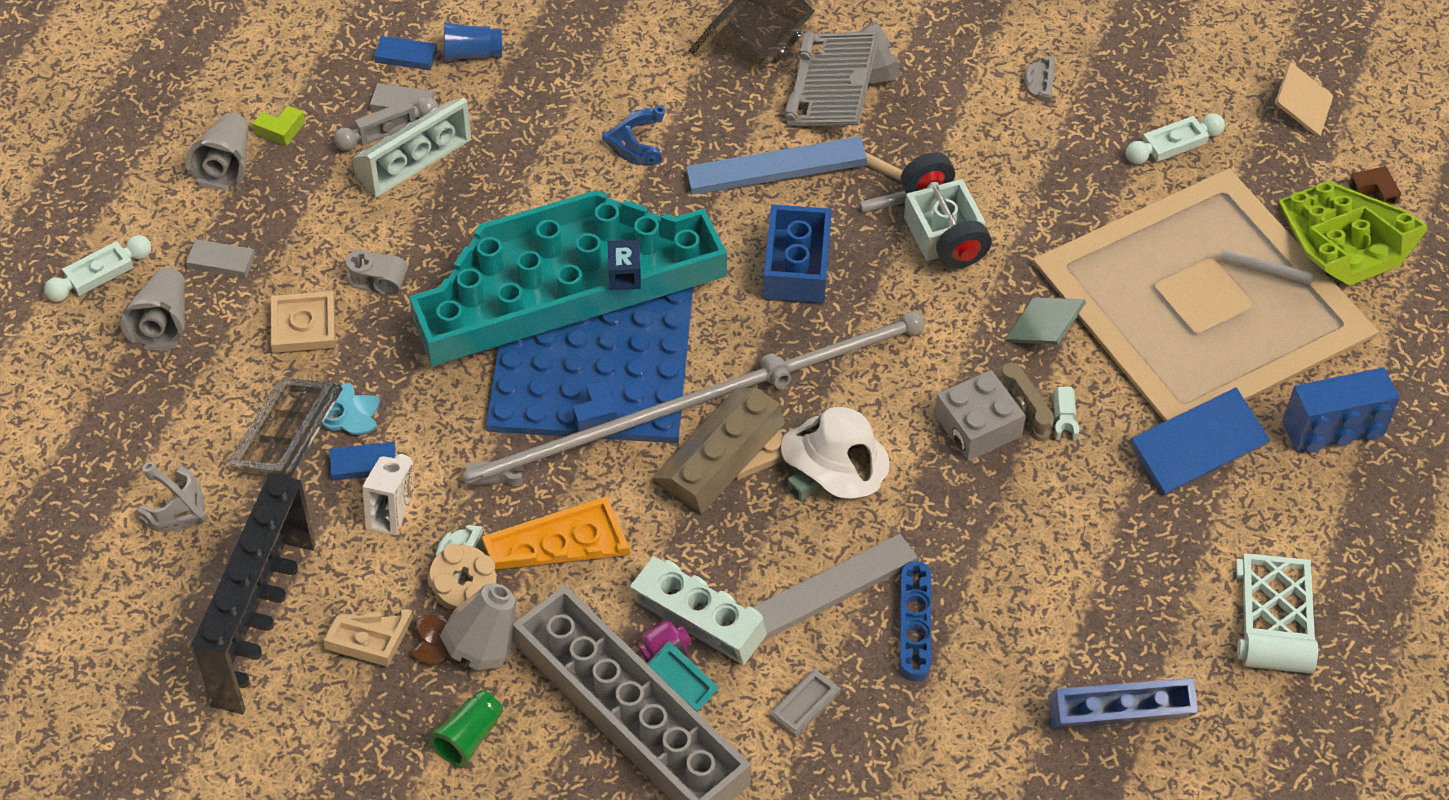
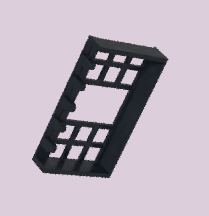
M268 473L191 644L208 696L212 700L211 707L244 714L246 708L240 688H246L250 684V680L246 673L234 670L233 663L236 656L250 659H259L262 656L260 645L243 640L249 627L264 631H270L274 628V620L271 616L256 613L261 599L276 603H282L286 600L287 596L283 588L268 585L273 572L287 575H295L298 572L296 561L280 557L285 544L312 551L315 549V539L301 480Z

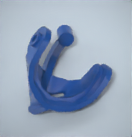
M660 105L655 106L654 109L644 108L635 110L620 124L607 132H603L602 140L612 147L622 159L628 160L627 162L636 165H658L662 161V153L655 146L640 144L634 138L631 128L637 125L661 122L666 110Z

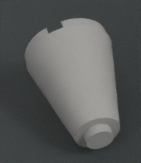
M226 113L190 147L185 158L186 169L189 173L192 171L197 177L195 181L201 186L210 189L229 190L228 186H238L242 182L246 172L247 121L239 114Z
M172 268L159 269L123 311L120 325L128 340L133 343L138 341L146 344L144 349L167 351L177 345L178 341L183 337L185 330V279L180 272Z

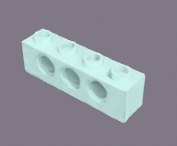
M653 556L630 586L636 602L665 620L672 622L675 626L682 625L687 633L742 665H745L767 635L763 621L764 618L757 610L749 606L745 609L738 605L728 593L724 591H719L718 593L709 588L708 584L696 575L690 577L684 574L670 560L663 562ZM671 590H679L675 594L668 595V592H670ZM699 605H707L702 610H694ZM726 621H734L729 626H721Z

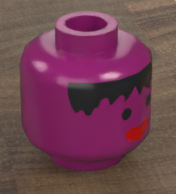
M666 620L644 632L641 637L642 644L638 645L647 663L667 641H670L680 652L688 657L687 645L691 643V639L682 625L676 627L672 622Z

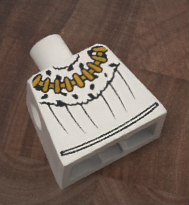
M399 454L395 458L383 456L378 459L362 487L366 529L393 535L398 534L414 493L413 461L410 457Z

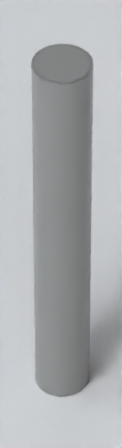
M902 191L859 202V208L862 213L903 204L906 201V192Z
M1223 249L1220 258L1222 262L1308 285L1311 284L1314 274Z

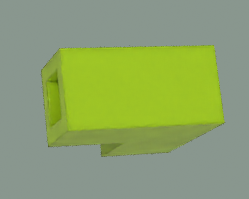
M288 105L279 117L261 112L253 122L254 134L287 146L304 125V112Z

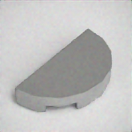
M1055 56L1042 57L1041 61L1028 65L1024 75L1025 88L1030 95L1039 101L1050 104Z

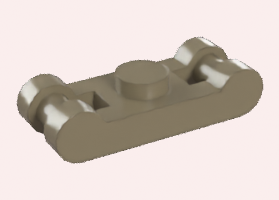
M1012 362L1005 364L1002 369V379L1000 382L1033 426V438L1037 441H1047L1051 436V427L1054 422L1052 411L1022 368Z

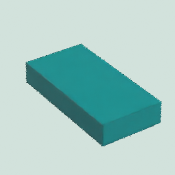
M667 641L647 663L697 713L719 689L708 676L670 641Z

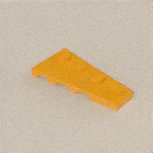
M607 496L482 536L486 553L494 560L495 570L630 555V547Z

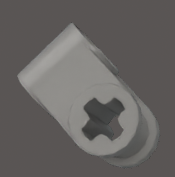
M356 250L351 252L346 258V267L350 271L347 279L353 288L374 291L380 294L389 292L392 293V296H397L400 293L408 265L403 259L394 255H382L364 250Z

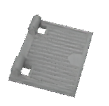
M879 31L821 34L805 32L799 51L802 59L794 92L789 95L785 110L787 126L859 125L880 35ZM823 44L821 54H812L813 45ZM799 105H809L806 115L797 114Z

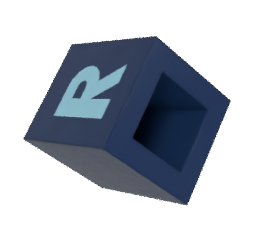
M622 239L607 241L609 290L641 289L639 240Z

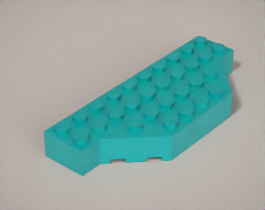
M595 190L479 224L468 247L465 246L454 263V270L449 278H445L438 288L409 296L412 320L430 364L435 366L727 277V251L705 208L677 217L666 213L660 216L648 212L645 206L624 200L622 203L608 198L607 193ZM622 239L639 240L641 289L609 290L607 241Z

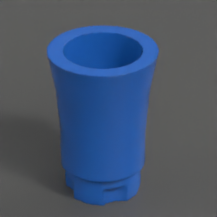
M444 22V62L502 56V28L491 29L490 26H469Z

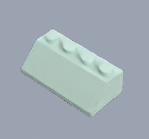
M461 98L448 101L416 121L409 123L396 133L385 137L369 149L360 152L352 158L355 177L377 197L471 140L467 100Z

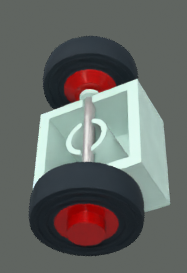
M939 152L923 154L912 160L901 174V184L906 192L904 219L926 261L940 258L946 267L952 269L970 266L982 259L991 248L992 239L985 227L986 222L963 179L954 181L955 169L950 159L945 154Z

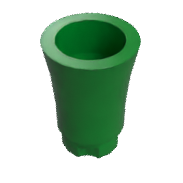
M480 690L472 698H468L447 721L428 735L430 746L438 756L458 768L467 767L476 749L497 724V719L504 712L502 704L491 693Z

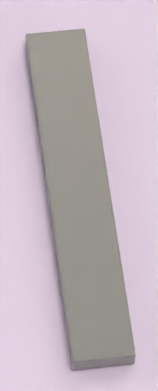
M898 534L752 607L764 618L763 621L767 635L763 641L901 572L907 563L918 561V557L902 535Z

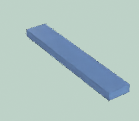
M861 136L690 165L686 166L693 195L867 165V157Z

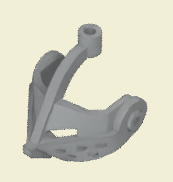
M147 462L143 465L142 469L147 479L151 481L157 480L167 487L175 497L165 507L154 510L144 505L137 508L134 514L141 524L158 532H178L191 528L195 524H201L208 518L204 513L205 499L198 480L190 470L183 466H178L175 469V476L185 484L181 490L170 478L159 472L154 462ZM186 511L191 512V514L176 518L174 517V515Z

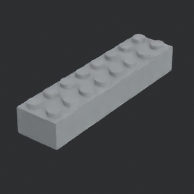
M566 585L562 586L512 624L515 646L670 800H733L751 785V764Z

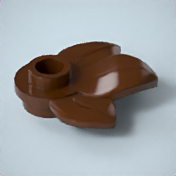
M455 609L448 611L444 618L429 614L416 619V628L423 641L411 652V656L415 660L434 666L446 660L452 662L467 660L463 657L461 661L452 658L440 637Z

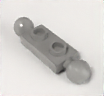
M429 96L419 98L415 106L412 105L410 100L394 104L391 107L355 120L356 129L354 130L346 127L340 128L334 134V144L342 151H349L356 146L359 140L363 146L381 140L406 127L409 123L416 121V118H421L434 108H438V104L435 99Z

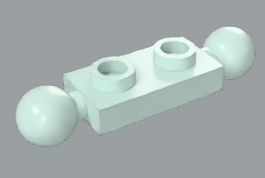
M1211 113L1206 115L1202 122L1199 123L1192 116L1143 134L1142 142L1134 141L1128 145L1126 157L1129 162L1138 165L1144 163L1151 154L1159 162L1208 143L1209 136L1215 137L1223 132L1225 128L1224 119L1219 114Z
M141 235L131 237L125 248H122L116 241L63 268L62 271L65 279L58 277L49 279L44 286V294L53 302L65 300L71 289H74L78 296H81L133 269L131 258L137 260L146 258L151 252V243L146 237Z

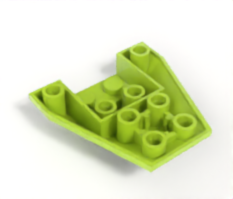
M1330 181L1320 183L1317 186L1279 200L1280 208L1306 257L1325 272L1349 286L1401 266L1427 231V225L1410 212Z

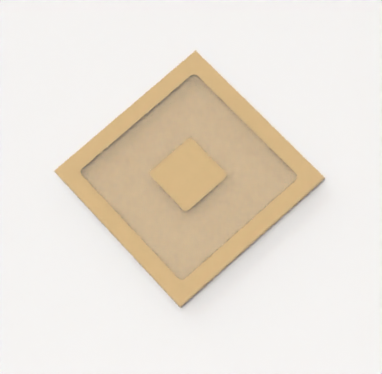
M1230 168L1033 258L1032 261L1061 298L1085 299L1086 304L1077 317L1164 422L1237 387L1244 400L1247 401L1379 334V331L1330 277L1306 257L1298 242ZM1225 249L1314 273L1311 284L1308 285L1220 261L1222 251Z

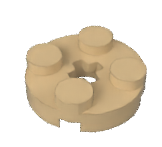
M448 545L435 557L428 572L429 588H432L436 595L435 599L439 604L449 610L456 609L484 585L496 584L494 560L490 556L485 555L481 550L469 545ZM465 572L471 582L466 581L464 585L458 584V578L453 575L454 573Z

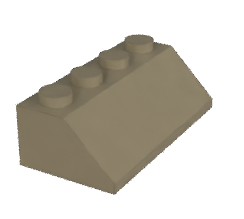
M756 387L736 388L652 477V480L702 515L785 424L781 404Z

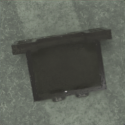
M733 0L708 26L688 51L698 57L707 46H710L763 71L773 58L778 62L789 50L785 46L788 41L794 44L804 33L801 27L815 10L804 0Z

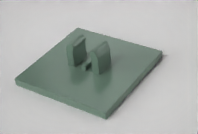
M1033 297L1005 340L1010 343L1058 345L1086 304L1085 299Z

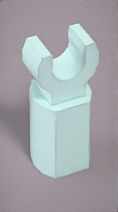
M1057 387L1053 391L1056 422L1054 437L1056 440H1060L1061 432L1068 430L1072 433V440L1077 441L1079 425L1076 422L1074 389L1072 387Z

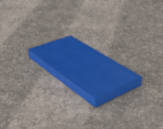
M1237 387L1131 438L1129 444L1160 494L1164 496L1267 445L1270 439Z

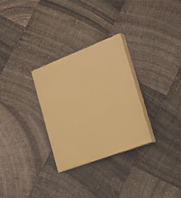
M1290 62L1287 65L1275 104L1312 134L1320 137L1333 95Z

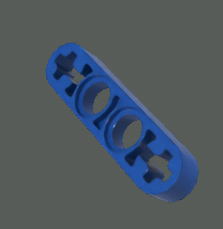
M912 561L902 568L900 580V672L907 680L917 682L924 680L929 675L931 667V570L923 562ZM912 573H919V590H912ZM911 601H919L925 606V609L915 613L911 612L906 605ZM911 630H919L925 635V638L920 642H913L907 638L906 634ZM913 652H919V670L912 669Z

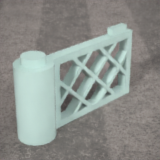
M1244 553L1243 559H1237L1236 578L1243 579L1244 639H1239L1237 658L1243 660L1244 667L1314 674L1318 659V643L1315 640L1311 560ZM1251 564L1264 565L1271 573L1261 579L1251 570ZM1288 568L1303 569V577L1294 582L1283 572ZM1275 578H1278L1287 587L1280 594L1268 585ZM1259 589L1271 598L1263 606L1252 597V594ZM1292 593L1304 601V604L1297 609L1285 600ZM1277 604L1289 614L1280 621L1268 611ZM1262 616L1272 627L1268 630L1253 628V621ZM1295 619L1305 628V634L1294 633L1286 625Z

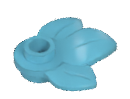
M351 383L343 384L330 393L329 401L320 410V423L324 428L331 431L343 429L353 435L369 433L377 427L376 422L371 417L379 408L380 398L379 396L355 395ZM333 415H340L337 418H331Z

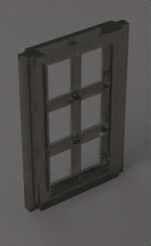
M291 378L279 379L226 468L242 475L267 477L268 473L291 478L343 390L341 385L326 381ZM290 393H300L290 411L281 410ZM310 394L319 395L309 413L300 412ZM276 417L285 418L275 436H265ZM295 419L304 420L294 438H284ZM260 443L269 444L259 462L250 461ZM279 445L289 446L279 464L269 463Z

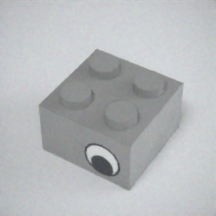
M992 370L942 391L936 397L934 416L967 461L1022 437L1026 415Z

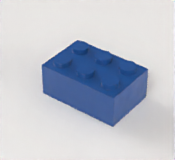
M771 204L764 269L763 299L825 303L832 209Z
M1385 367L1295 385L1282 423L1296 452L1305 450L1317 452L1324 446L1334 444L1346 446L1354 440L1362 438L1374 440L1386 434L1400 397Z

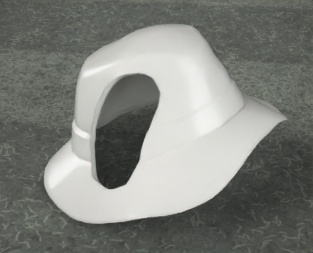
M831 407L819 416L812 417L801 426L788 431L781 441V452L785 462L803 471L817 481L824 489L837 497L858 498L873 494L880 488L882 480L889 471L888 454L884 447L874 438L873 430L868 420L861 413L850 408ZM817 424H820L819 428L814 433L806 434L804 436L797 435L806 429H809ZM863 444L869 451L871 474L868 481H863L859 477L847 455L848 449L853 445Z

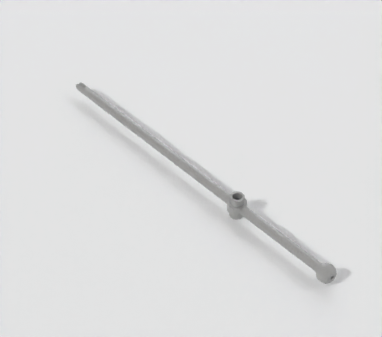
M911 311L904 314L899 322L786 361L781 357H777L776 354H768L761 360L760 365L762 369L467 470L463 473V481L465 483L476 482L732 393L736 388H747L764 381L774 384L777 388L785 387L791 381L790 372L902 333L910 336L917 335L924 328V320L921 314Z

